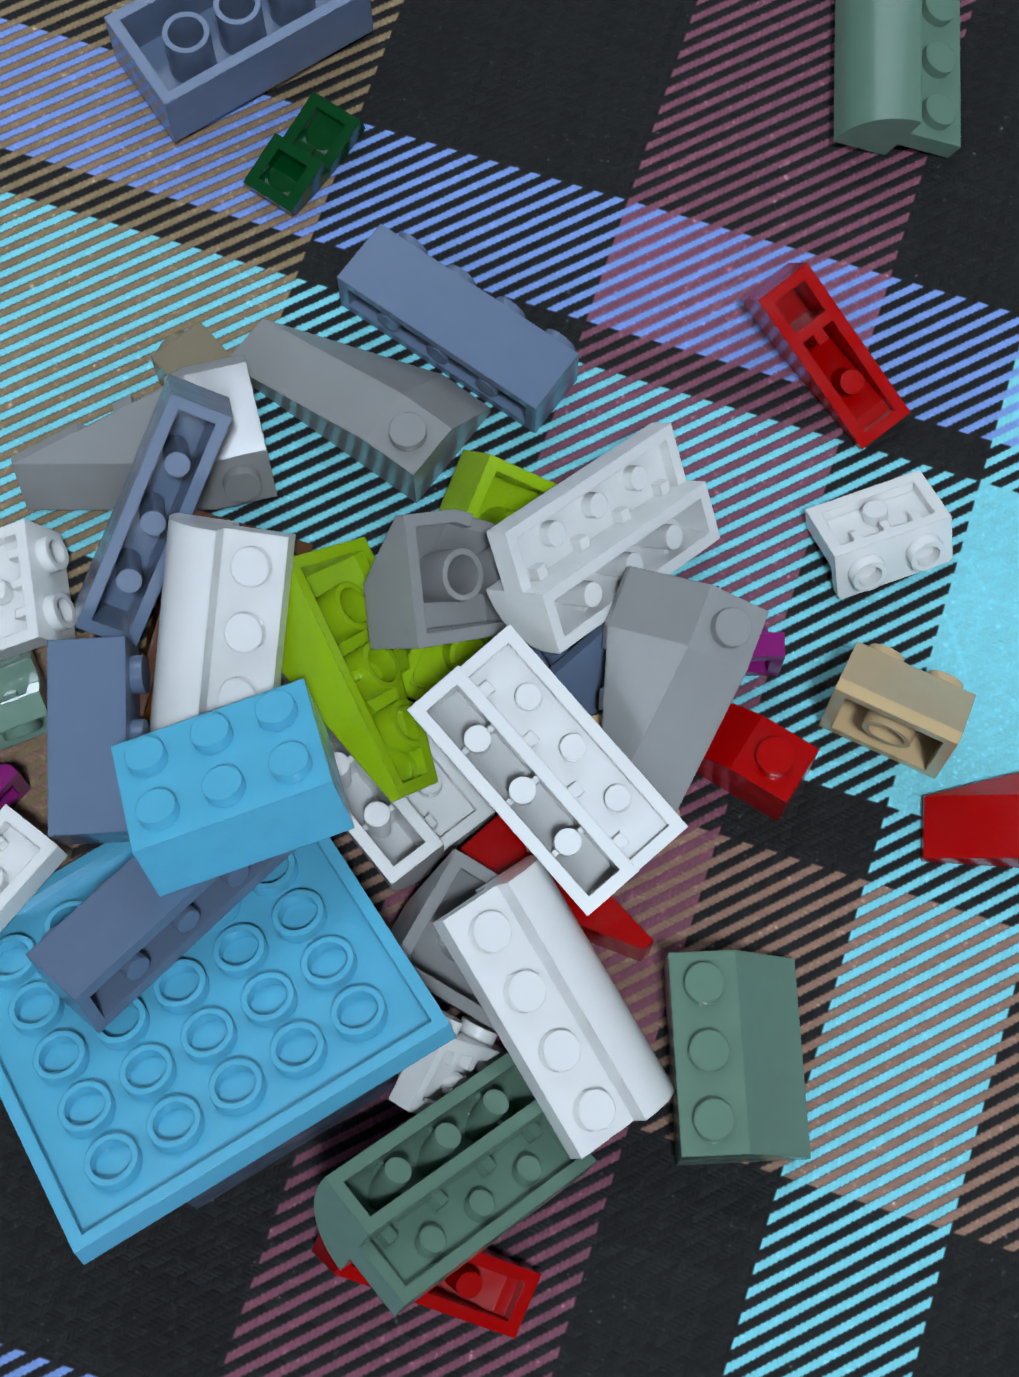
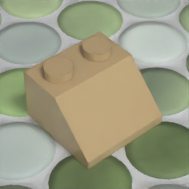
M857 641L818 726L935 779L959 744L976 695L964 690L962 682L948 673L938 670H930L927 673L905 663L904 657L888 646L876 643L867 646Z

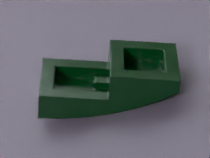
M313 91L283 137L277 133L273 135L243 183L294 216L331 177L366 128L361 120Z

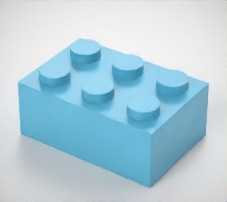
M304 678L111 746L131 850L159 897L355 828L326 725Z

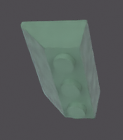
M741 950L668 953L663 966L670 1081L675 1088L672 1095L676 1166L810 1159L795 959Z

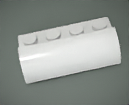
M650 423L487 530L486 534L500 580L488 587L486 591L494 609L505 625L508 626L510 624L528 645L544 652L561 654L606 621L626 567L633 566L670 575L719 540L720 534L706 482L686 480L671 423Z
M174 513L169 516L149 733L280 687L296 534L239 526L237 521Z
M510 624L462 666L458 665L407 709L410 715L586 916H589L688 827Z
M281 672L280 686L291 683ZM326 725L355 827L346 832L393 890L397 891L409 887L435 871L444 861L446 855L495 818L493 808L428 734L427 737L438 782L391 803Z
M530 855L475 890L476 895L433 922V925L570 1159H583L633 1121H647L670 1100L675 1088L551 874L534 855Z

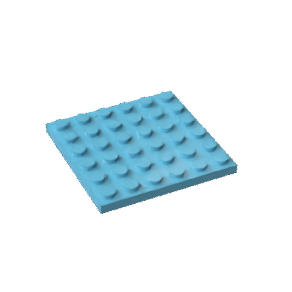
M330 837L293 851L100 1033H97L49 988L25 954L41 941L48 930L60 924L82 904L101 882L109 879L134 856L130 842L104 843L52 873L0 932V1098L73 1253L84 1265L456 1038L446 1016Z

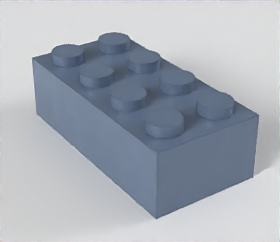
M134 0L104 17L115 57L174 143L373 31L371 0Z

